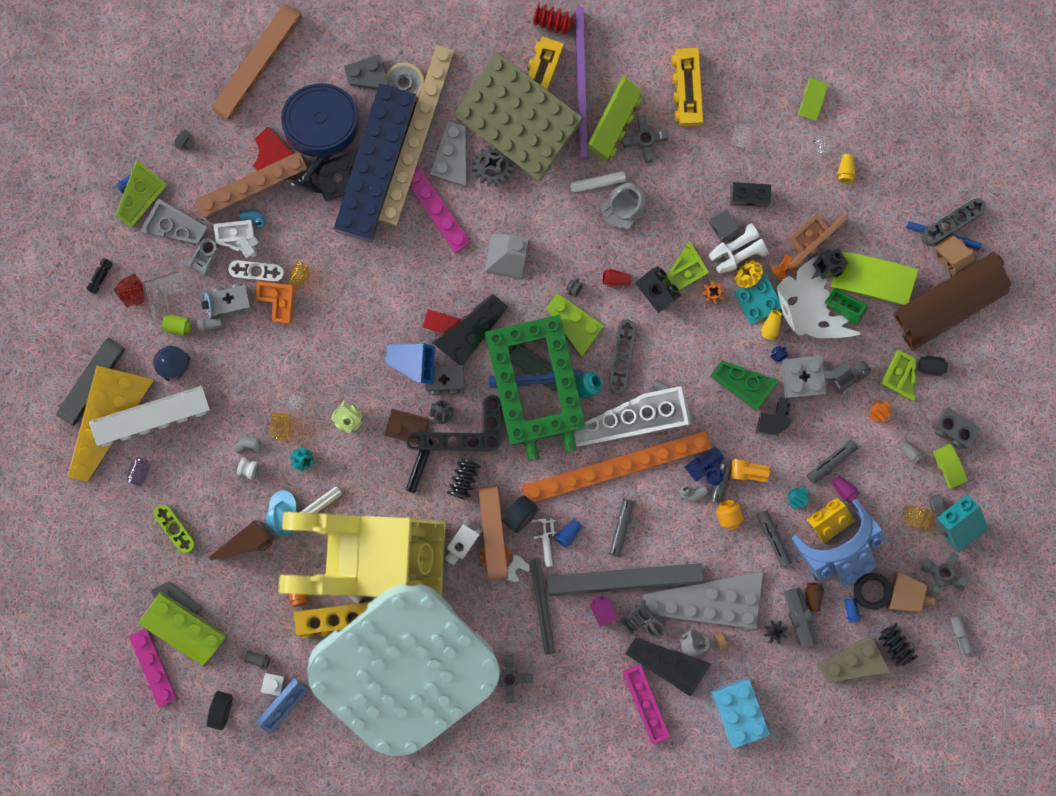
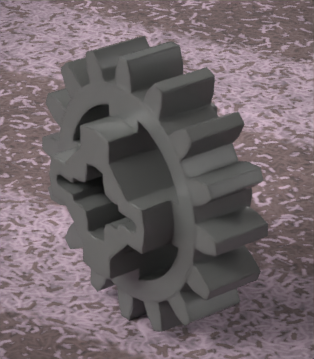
M488 146L487 151L481 148V154L476 153V159L472 161V165H474L472 172H476L475 179L481 178V184L486 181L488 187L491 183H494L495 187H497L498 182L504 184L505 179H510L509 173H513V167H511L513 166V161L501 151H498L497 148L492 150ZM505 165V170L502 172L501 168Z

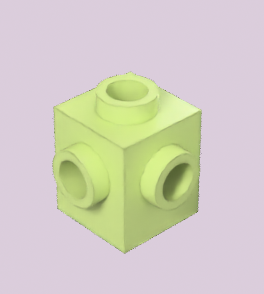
M346 400L333 412L331 420L336 423V427L343 432L346 431L348 434L352 430L356 431L362 424L361 410L356 405L349 404Z

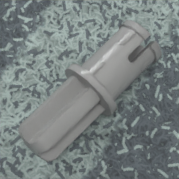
M959 615L949 620L961 653L966 655L973 652L967 635L969 632H966L962 616Z

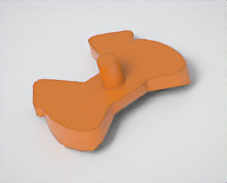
M788 254L783 256V261L778 266L772 268L773 274L780 281L787 277L785 271L788 267L786 265L794 259ZM793 267L788 270L796 275L798 268Z

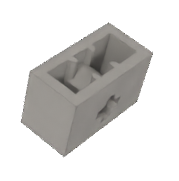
M242 283L233 284L231 288L225 290L223 287L215 288L212 290V293H208L213 317H222L253 310L248 287L242 285ZM228 296H231L232 298H234V299L231 300V304H229L227 301H225V300H228V299H229Z

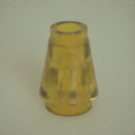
M297 261L292 266L288 284L295 285V290H297L310 274L309 270L311 267Z

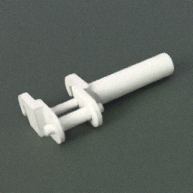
M546 518L531 520V523H543V535L533 536V539L542 538L545 567L553 566L548 534L555 536V533H557L554 529V522L556 520H553V518H550V521H546ZM545 523H550L551 532H546Z

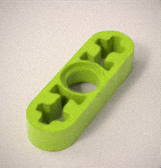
M168 505L157 506L154 510V517L177 549L182 553L193 551L195 541L171 507ZM160 509L168 510L166 515L169 519H171L172 517L174 518V520L169 521L166 524V526L164 524V522H167L166 518L159 517V515L161 514ZM173 523L178 524L180 527L179 533L175 535L170 532V526ZM183 532L185 533V536H182V538L185 541H190L189 549L181 547L183 545L181 539H178L177 541L175 539L177 537H180L183 534Z

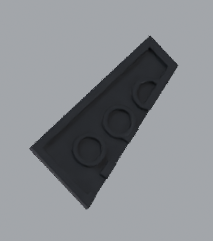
M491 294L475 307L469 315L460 319L459 323L445 331V334L439 339H435L432 344L458 365H463L486 336L485 332L491 330L508 306L498 297Z
M637 637L634 638L625 652L626 655L690 697L711 663Z

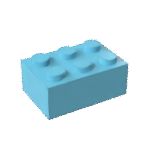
M748 678L711 691L730 746L733 749L770 735Z

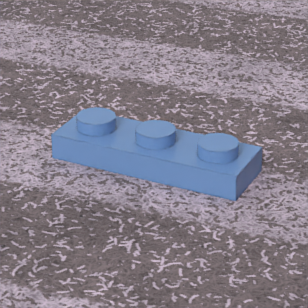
M294 678L255 723L260 728L271 733L307 693L308 687Z

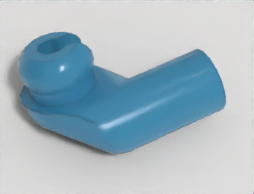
M257 210L239 212L240 221L253 220V224L258 228H262L266 224L265 217Z

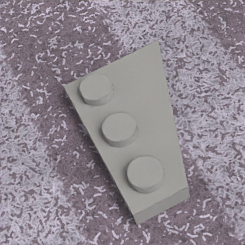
M158 199L140 232L200 244L209 227L167 202Z

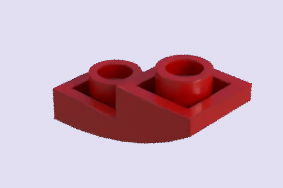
M427 309L422 327L445 334V331L460 322V318Z

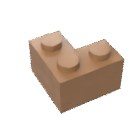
M953 234L933 245L937 260L947 268L949 277L954 276L976 262L975 258L977 257L973 249H968L963 240H958Z

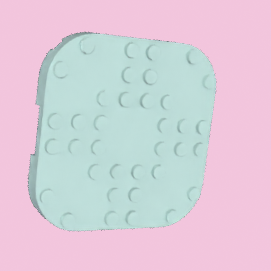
M401 584L383 592L367 605L368 610L340 632L335 630L321 641L309 657L307 671L309 685L313 694L373 750L390 756L412 754L426 746L489 697L499 679V665L492 647L477 632L474 633L435 590L421 584L417 586Z

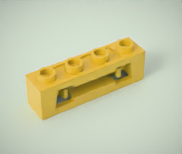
M542 36L541 41L536 42L534 48L536 55L534 59H530L527 69L530 70L528 75L536 80L541 66V56L545 53L543 62L548 63L541 85L549 90L564 44Z
M699 48L675 49L674 55H671V64L675 66L672 81L677 89V92L673 94L674 104L678 106V111H675V122H679V128L702 126L703 112ZM692 62V104H687L686 112H684L686 102L684 72H690Z

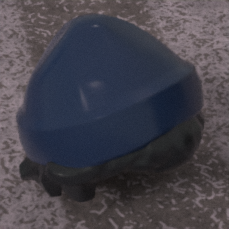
M166 346L156 353L153 366L157 374L166 381L174 378L180 379L189 366L190 356L179 347Z

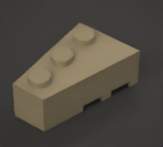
M868 636L817 663L822 675L829 683L890 672L872 637Z

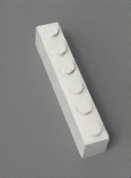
M199 386L91 420L89 425L96 445L106 447L113 444V441L117 439L121 441L132 438L131 435L147 434L151 432L150 429L158 427V429L168 427L169 423L174 421L181 423L188 420L189 416H203L210 409L203 388Z

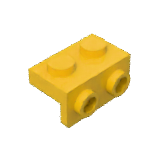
M836 498L818 512L813 513L807 519V522L825 544L853 524L855 520L847 506Z

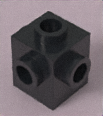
M835 249L832 251L826 250L821 253L813 265L823 280L841 276L848 262L841 251Z

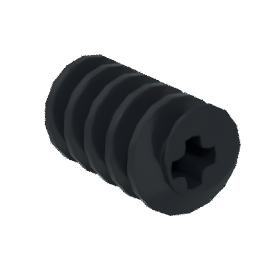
M461 458L463 462H457L461 469L454 470L458 476L451 478L456 483L449 484L453 491H447V494L465 500V498H471L467 490L474 489L469 484L476 483L472 476L479 475L475 469L481 468V466Z
M894 623L881 631L878 640H886L882 646L890 647L887 654L894 653L891 660L898 659L899 661L895 665L898 667L910 663L918 655L912 656L915 650L908 649L911 645L910 642L903 643L906 640V636H899L902 630L895 629L898 624Z

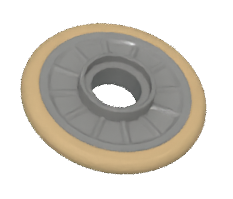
M398 63L387 71L386 75L389 86L414 93L417 98L420 96L425 79L418 67L410 63ZM403 78L409 80V85L405 88L399 86V81Z

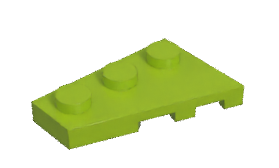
M136 160L115 216L132 228L167 184L139 160Z
M558 293L546 308L551 316H561L565 335L580 356L583 357L604 326Z

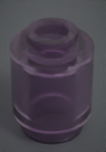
M137 457L136 460L132 459L126 475L128 477L126 482L141 487L142 483H145L151 466L147 464L148 460Z

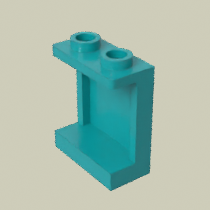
M965 495L938 517L939 522L946 528L948 533L945 536L946 541L958 553L988 530L980 505L969 495Z

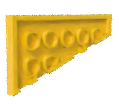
M96 366L67 475L68 478L87 482L111 446L102 447L101 445H96L89 421L137 406L154 379Z

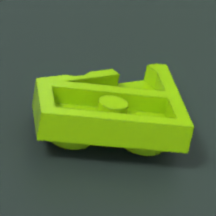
M691 242L687 243L667 274L669 281L676 285L679 291L709 274Z
M897 350L880 384L906 399L914 401L916 359Z

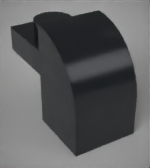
M778 398L775 415L759 414L756 433L776 435L789 427L792 419L785 418V415H788L790 410L788 398Z

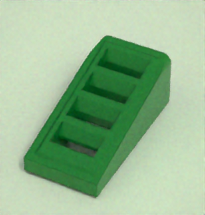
M835 288L825 301V304L857 326L866 314L868 307L867 304Z

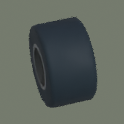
M521 496L507 510L502 521L511 530L518 533L533 519L538 511V506L527 496Z

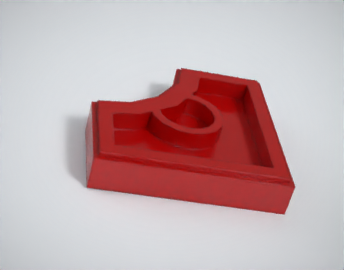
M268 126L254 138L259 151L257 160L253 164L257 171L293 154Z

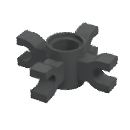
M641 115L637 119L640 129L638 136L624 137L622 140L623 148L638 145L644 151L645 163H651L654 160L651 148L653 143L668 141L669 133L668 130L653 133L652 130L648 129L646 115ZM647 135L651 141L644 143L641 141V137Z
M952 552L946 564L940 566L926 558L920 570L934 575L935 585L930 593L931 596L937 598L941 589L949 584L963 592L968 580L956 576L953 568L959 555ZM940 572H945L949 578L942 577Z
M505 655V671L502 675H499L497 684H502L506 688V703H514V687L517 683H533V674L517 675L513 671V655ZM505 675H514L515 682L513 684L505 683Z

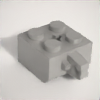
M822 356L784 359L781 361L784 397L788 399L823 396L826 394L825 384H829L828 380L836 379L831 371H827V367H823ZM803 373L804 376H807V380H805V382L803 381V379L799 378V376H801Z

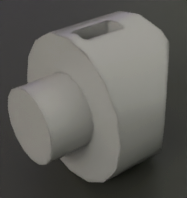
M693 628L683 634L681 638L682 651L694 657L704 653L711 645L708 636Z

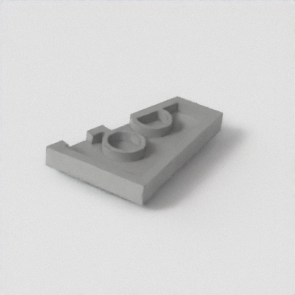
M447 121L430 176L466 187L465 126Z

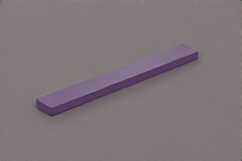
M577 7L575 10L578 113L585 118L578 127L579 160H587L583 7Z

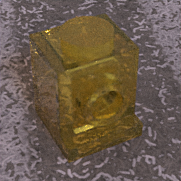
M270 413V436L274 437V440L286 441V437L291 438L292 414ZM282 423L283 429L278 430L277 424Z

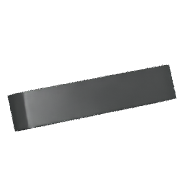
M107 338L102 343L58 409L56 416L71 426L76 425L85 411L96 366L113 369L125 351L123 346L111 338Z

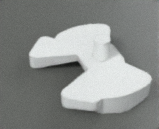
M514 554L512 562L507 566V580L518 582L519 578L515 571L520 568L529 572V563H525L521 556Z

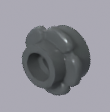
M579 279L571 280L566 287L568 295L577 297L583 288V283L579 282Z

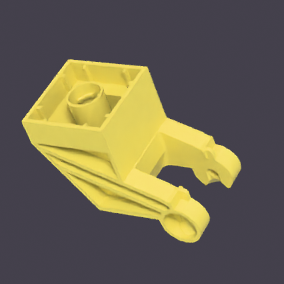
M283 512V530L316 531L321 534H326L327 532L328 547L325 575H280L279 593L378 597L386 590L397 585L417 586L421 584L432 588L442 597L446 521Z

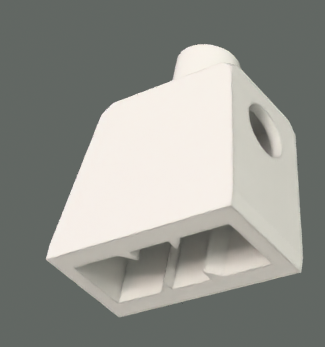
M470 520L463 523L447 547L450 552L445 559L452 565H455L459 558L464 559L483 532V529ZM458 543H462L464 547L461 548Z

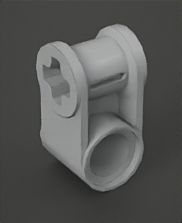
M211 239L202 240L195 254L191 257L188 268H193L202 273L203 277H206L219 254V245ZM213 244V251L206 253V246Z

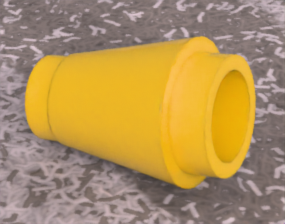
M851 154L842 155L837 173L840 183L850 184L856 178L854 156Z
M771 310L761 328V335L764 338L775 340L779 336L781 312Z

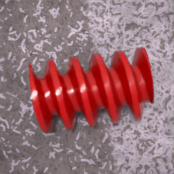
M539 2L533 24L537 26L541 22L542 29L548 24V31L555 27V33H559L562 29V35L565 36L571 30L575 14L569 18L568 11L561 15V9L559 8L554 13V6L548 11L547 4L540 8Z

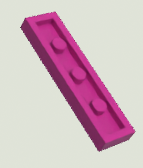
M143 629L130 635L129 639L158 707L177 700L178 698L150 632L147 629Z
M641 664L622 671L651 743L655 744L669 738L670 735Z

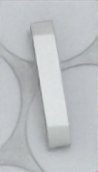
M235 260L230 263L228 268L229 273L237 279L278 283L283 280L285 275L284 270L276 264ZM237 265H239L240 268L247 269L248 276H245L246 272L239 271V273L236 274V272L233 271V268H236ZM256 266L262 269V273L258 277H254L251 273L252 269ZM265 267H268V272H274L277 269L281 273L275 279L271 274H267V278H264L266 274Z

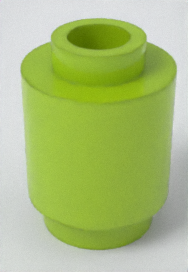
M173 314L165 315L162 322V330H165L166 333L186 336L187 333H190L192 322H189V318Z

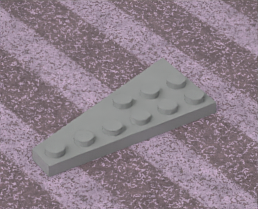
M763 571L704 582L703 584L643 594L642 600H646V607L654 615L658 614L662 617L756 629Z

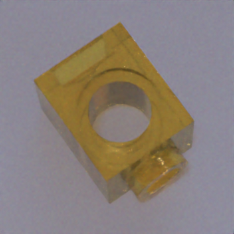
M907 505L902 524L928 530L934 522L933 511Z

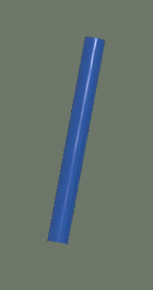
M908 221L906 226L907 229L923 233L928 228ZM936 231L934 234L930 236L935 237L938 234V232ZM954 235L958 240L962 239L967 247L980 250L981 242Z

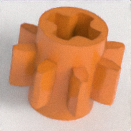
M711 281L709 287L707 285L703 286L706 292H703L701 296H706L705 303L710 300L713 301V305H716L717 299L723 300V297L720 295L725 293L726 290H721L720 286L722 283L715 285ZM716 289V295L710 296L711 291Z
M877 400L868 409L871 412L869 417L875 423L878 421L884 423L892 415V412L889 410L892 406L886 400L883 402Z

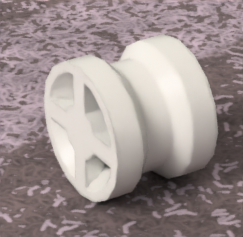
M242 457L236 474L238 476L244 475L247 479L252 480L258 462H250L247 458Z

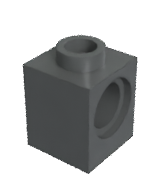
M727 210L709 221L720 241L726 239L728 242L737 236L736 232L739 228Z

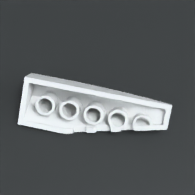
M682 386L645 393L623 403L604 414L586 421V429L575 431L574 438L576 446L579 447L692 425Z

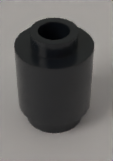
M928 355L920 357L919 372L942 377L943 373L947 372L948 362H945V358Z

